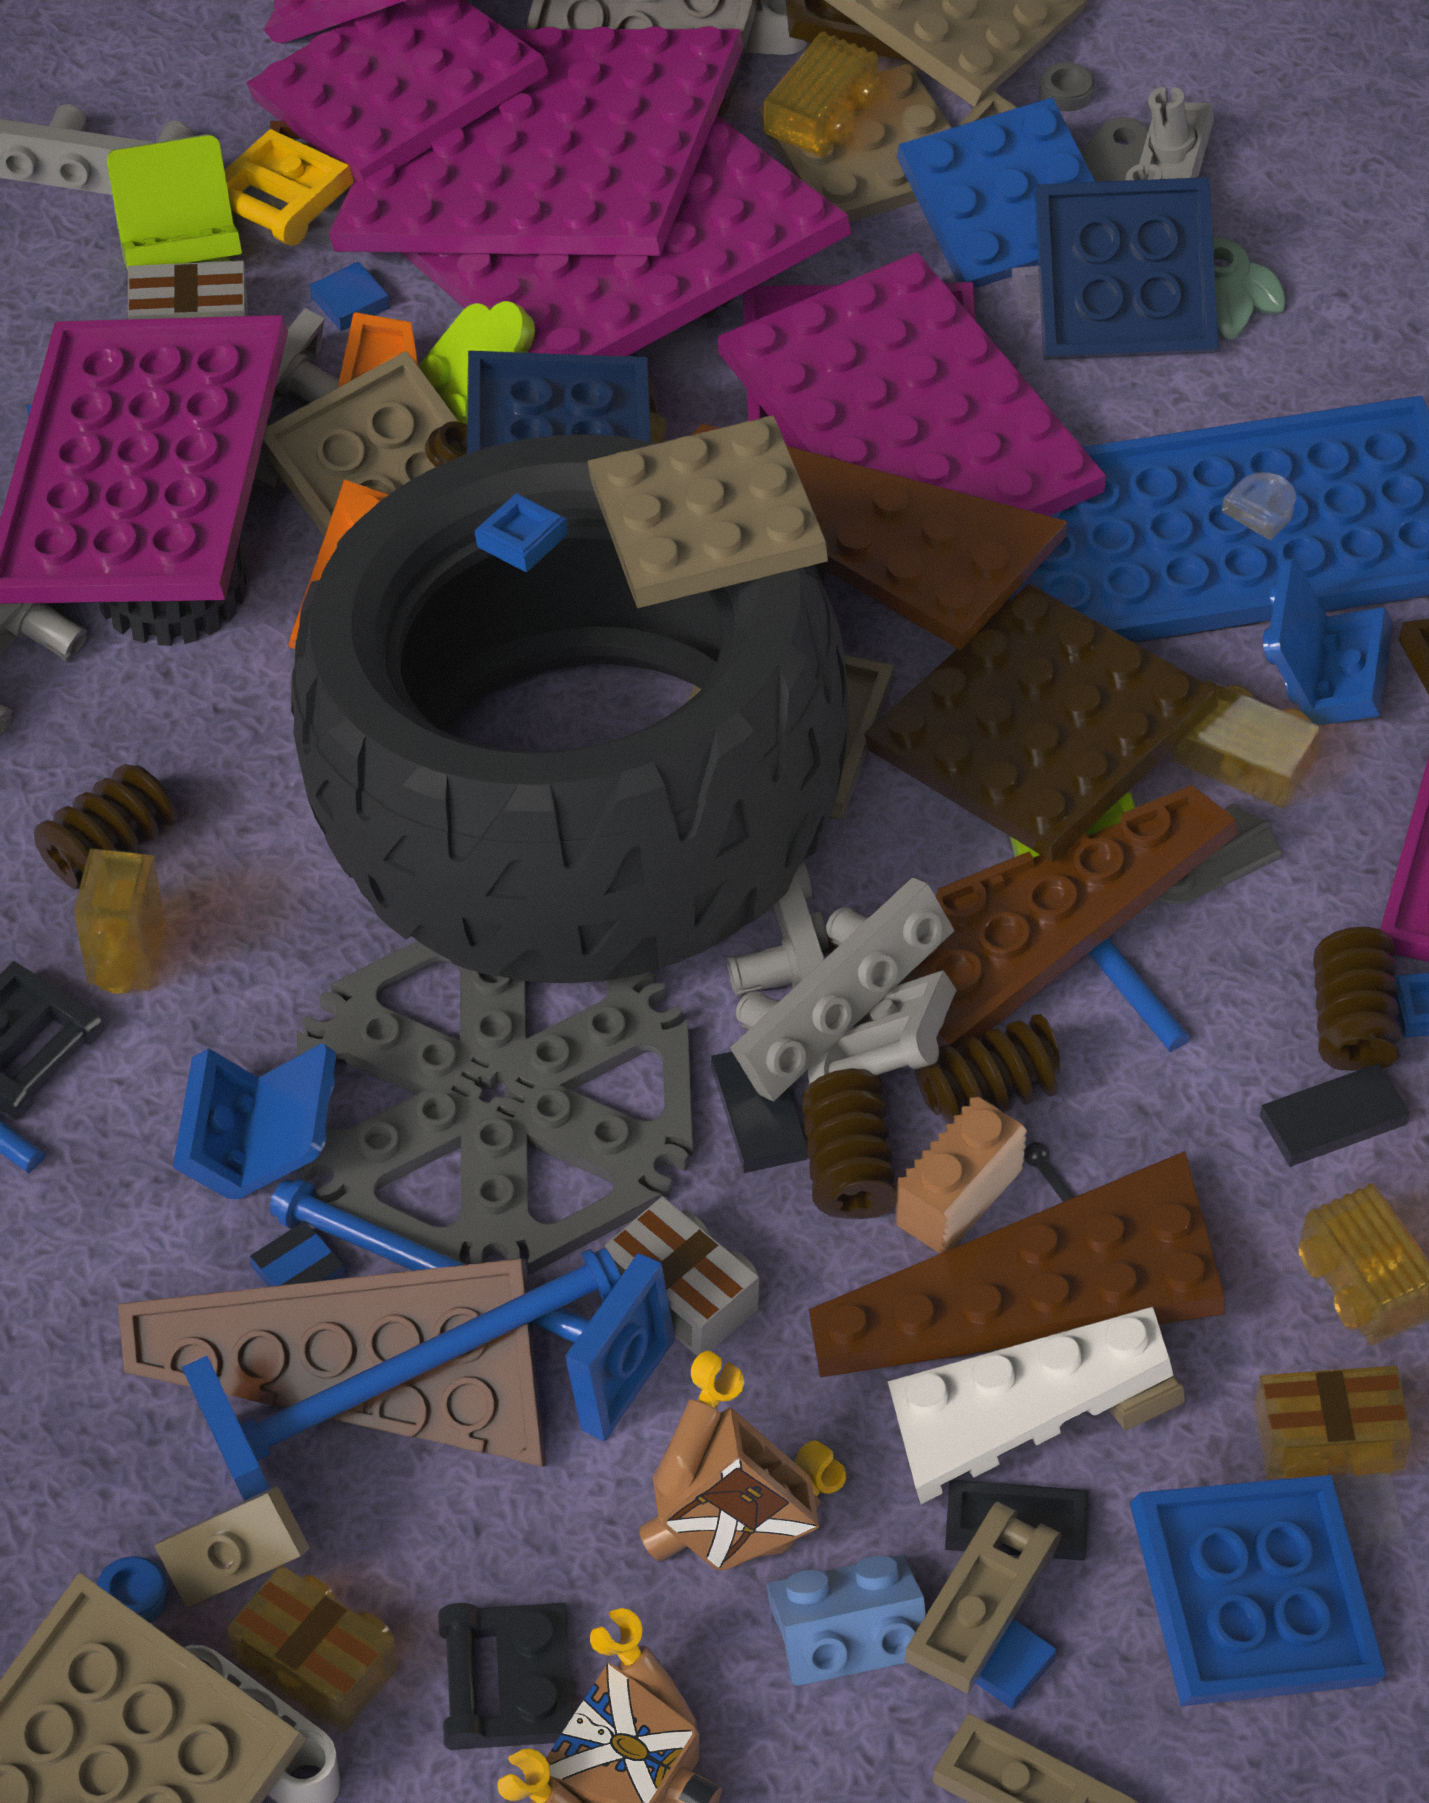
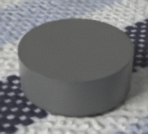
M1062 62L1049 66L1041 74L1040 98L1045 100L1053 97L1059 111H1077L1088 106L1093 100L1095 78L1087 68L1076 63Z

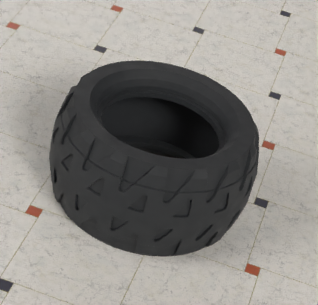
M590 434L554 435L513 441L457 457L426 471L400 486L362 516L337 542V548L325 566L320 580L311 582L304 599L295 646V665L292 671L291 712L294 716L293 735L308 802L313 815L339 865L348 874L349 878L354 879L360 892L370 902L376 915L404 939L407 940L412 936L422 945L451 960L452 964L495 977L501 976L531 982L584 983L639 975L673 965L706 951L708 948L733 935L746 924L754 922L765 914L788 892L793 877L802 861L816 853L826 832L839 791L848 742L849 700L844 648L839 625L816 566L811 565L637 608L590 481L588 460L658 443L620 436ZM516 493L565 517L567 522L568 535L528 572L478 548L475 537V530ZM613 664L640 667L675 676L701 689L683 706L642 730L612 741L577 749L559 751L498 749L469 742L442 731L454 717L484 695L521 678L570 666Z

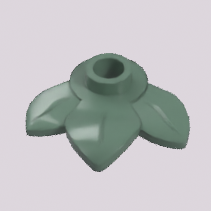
M1213 238L1214 259H1222L1231 264L1224 268L1214 265L1218 334L1227 339H1234L1247 325L1253 309L1266 314L1283 313L1285 304L1284 291L1277 276L1267 267L1250 262L1246 251L1241 245L1230 239Z

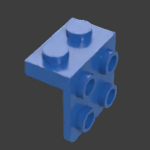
M1297 559L1282 560L1278 581L1273 582L1271 585L1270 596L1273 612L1270 628L1264 630L1263 647L1268 662L1271 665L1276 664L1285 680L1289 700L1293 704L1298 703L1308 723L1324 725L1380 716L1393 621L1386 608L1382 607L1327 616Z
M319 1044L260 1077L250 1073L210 1048L193 1056L173 1168L227 1199H241L292 1171L313 1162L320 1155L326 1143L327 1134L325 1126L330 1095L335 1085L333 1073L336 1051L325 1044Z

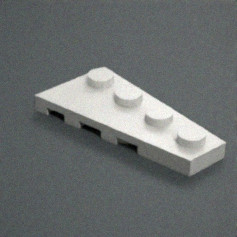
M1150 1307L888 1381L915 1488L920 1503L923 1504L943 1494L941 1485L955 1477L970 1471L974 1478L999 1465L997 1456L1030 1439L1037 1446L1060 1434V1426L1065 1421L1085 1411L1092 1415H1097L1174 1375L1154 1309Z

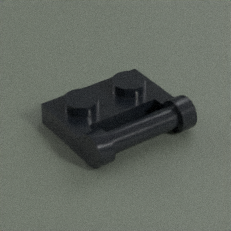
M15 961L0 974V1110L17 1120L32 1106L30 1097L83 1043L91 1045L104 1032L105 1027L99 1016L90 1008ZM53 1019L63 1025L59 1032L12 1079L1 1073Z
M566 1602L478 1608L469 1603H454L441 1608L438 1612L439 1635L446 1640L450 1714L443 1722V1742L445 1747L449 1750L556 1743L573 1717ZM496 1637L500 1717L484 1718L478 1715L475 1638Z

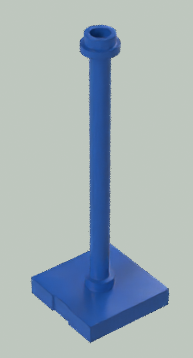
M290 1179L283 1180L272 1195L270 1213L278 1218L282 1226L289 1229L297 1226L300 1221H306L311 1226L412 1271L466 1265L315 1198L313 1184L303 1179L296 1181ZM637 1253L591 1320L560 1307L532 1321L533 1325L574 1342L565 1357L582 1431L604 1442L675 1341L662 1263Z
M605 1247L596 1252L588 1249L581 1253L585 1265L258 1422L255 1421L254 1416L238 1422L207 1355L183 1366V1372L243 1500H247L270 1489L257 1462L271 1455L269 1447L595 1290L605 1300L621 1277L607 1248Z

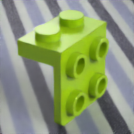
M211 134L117 148L108 153L106 163L121 249L127 271L128 266L230 261L229 256L242 254L239 233L233 224L221 147L215 136Z

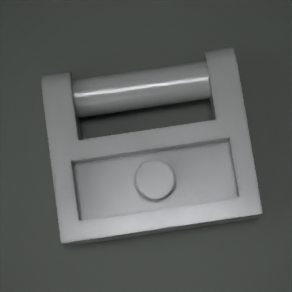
M942 970L894 987L808 1069L810 1084L820 1076L849 1068L866 1069L872 1074L879 1075L907 1065L913 1069H919L935 1064L939 1056L936 1037L944 1024L946 1013L956 992V988L946 973Z

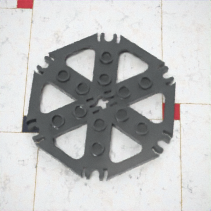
M416 941L331 983V992L323 991L319 998L321 1009L332 1013L335 1017L329 1021L321 1022L312 1017L305 1016L302 1020L304 1034L297 1030V1056L319 1044H325L336 1051V1060L343 1061L416 1094L351 1128L337 1130L326 1124L327 1138L325 1146L313 1162L299 1168L300 1177L305 1181H309L318 1175L330 1176L332 1178L331 1182L316 1189L317 1199L461 1262L465 1252L469 1253L470 1264L483 1263L486 1257L493 1254L502 1255L507 1260L520 1259V1252L526 1250L529 1256V1275L636 1219L660 1197H669L672 1192V1179L660 1175L656 1172V1169L663 1165H670L685 1171L688 1167V1154L693 1157L688 1019L683 1022V1010L679 1005L666 1012H656L651 1009L654 1004L660 1003L665 999V986L662 982L655 983L654 974L649 972L602 981L609 990L607 996L602 1001L526 1039L525 981L501 976L495 977L455 965L460 972L459 1041L389 1010L377 1001L379 991L385 986L434 962L445 961L452 963L451 960ZM648 1051L657 1054L663 1062L665 1107L662 1114L654 1120H636L571 1091ZM497 1083L505 1085L506 1099L496 1096L490 1103L483 1101L482 1089L480 1087L492 1089ZM527 1145L613 1183L612 1191L606 1197L556 1223L543 1224L535 1221L528 1212ZM461 1147V1212L458 1219L451 1225L445 1227L429 1225L380 1202L374 1194L376 1190Z

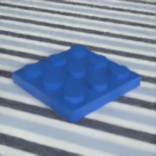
M1053 97L901 143L898 146L896 155L957 282H973V289L1038 269L1034 193L1036 184L1095 182Z
M1332 1475L1140 1492L1130 1502L1181 1706L1376 1685L1386 1676Z

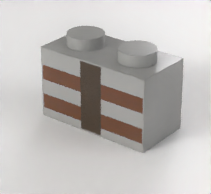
M244 261L128 266V319L248 316V293Z
M663 1196L605 1244L620 1276L623 1275L637 1253L662 1263L675 1338L696 1356L707 1350L712 1351L758 1310L759 1277L752 1263L738 1251L731 1250L728 1252L709 1235L706 1226L695 1214L688 1210L679 1211Z

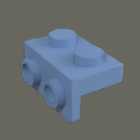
M904 1554L892 1557L870 1556L860 1560L857 1564L826 1571H799L792 1574L788 1579L767 1583L771 1611L785 1643L788 1673L795 1686L906 1663V1647L926 1616L924 1596Z

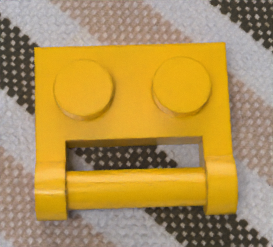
M269 129L224 170L231 212L271 230L275 239L290 246L299 244L305 238L308 224L354 182L348 164L272 129ZM251 185L288 204L282 210H279L243 193V191Z

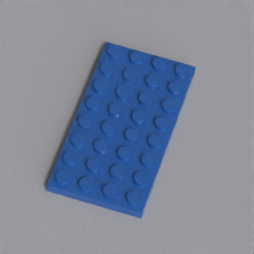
M1422 395L1082 447L1106 475L1105 490L1103 493L1050 516L1068 521L1066 537L1004 605L1027 584H1031L1132 642L1270 621L1273 612L1270 596L1271 585L1273 582L1278 581L1281 561L1291 558L1297 559L1325 612L1428 596L1429 411Z

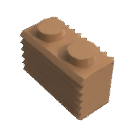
M980 1097L970 1098L969 1106L962 1107L961 1115H954L953 1124H946V1132L938 1133V1141L930 1142V1150L922 1151V1159L914 1160V1168H906V1177H898L895 1217L897 1226L940 1254L953 1249L1023 1170L1021 1164L1024 1162L1022 1158L1025 1155L1023 1149L1026 1147L1024 1144L1026 1141L1024 1135L1027 1133L1025 1127Z

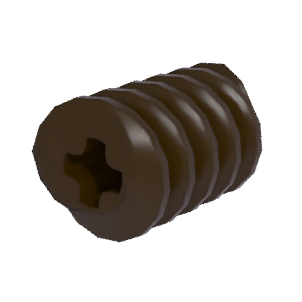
M123 764L114 769L112 779L104 778L96 782L92 793L84 792L75 797L73 807H62L55 812L53 821L45 820L36 825L34 840L41 857L49 869L72 889H76L78 883L75 874L79 872L89 882H97L100 879L101 873L95 862L96 859H99L111 869L116 868L120 865V857L115 845L118 844L130 855L135 854L140 848L134 833L136 830L146 839L154 840L159 837V829L154 817L156 816L167 826H174L178 823V815L166 790L155 776L142 766Z
M1350 927L1339 930L1322 939L1314 949V987L1317 991L1315 1007L1318 1012L1317 1030L1319 1032L1318 1051L1322 1060L1333 1069L1358 1071L1377 1063L1384 1069L1392 1065L1400 1057L1398 1048L1394 1045L1399 1041L1401 1027L1397 1022L1399 1005L1395 1000L1398 985L1393 978L1396 972V963L1392 957L1395 944L1390 934L1381 929Z
M1035 1014L1031 1017L1029 1025L1019 1020L1009 1023L1005 1033L997 1028L985 1031L981 1042L972 1036L961 1039L957 1050L950 1045L940 1046L936 1063L914 1069V1074L928 1108L935 1115L941 1114L947 1124H953L954 1115H960L961 1107L969 1106L970 1098L980 1097L983 1100L990 1098L993 1105L1004 1113L1009 1111L1008 1091L1014 1090L1023 1105L1033 1103L1032 1083L1038 1082L1047 1097L1056 1095V1075L1060 1072V1055L1054 1033L1047 1019L1041 1014Z
M849 1068L820 1076L807 1086L802 1095V1112L805 1115L804 1129L805 1135L808 1138L807 1156L810 1159L809 1174L813 1182L812 1200L820 1211L830 1217L843 1219L878 1218L890 1212L897 1203V1191L892 1187L894 1168L888 1163L891 1160L892 1154L891 1146L886 1141L889 1135L888 1123L883 1119L886 1116V1103L880 1097L883 1094V1082L877 1075L872 1074L866 1069Z

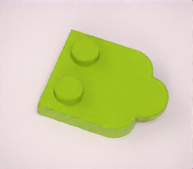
M503 301L494 307L479 303L471 304L458 315L419 364L420 370L458 422L467 424L468 351L528 353L535 335L534 322L520 305L513 302Z

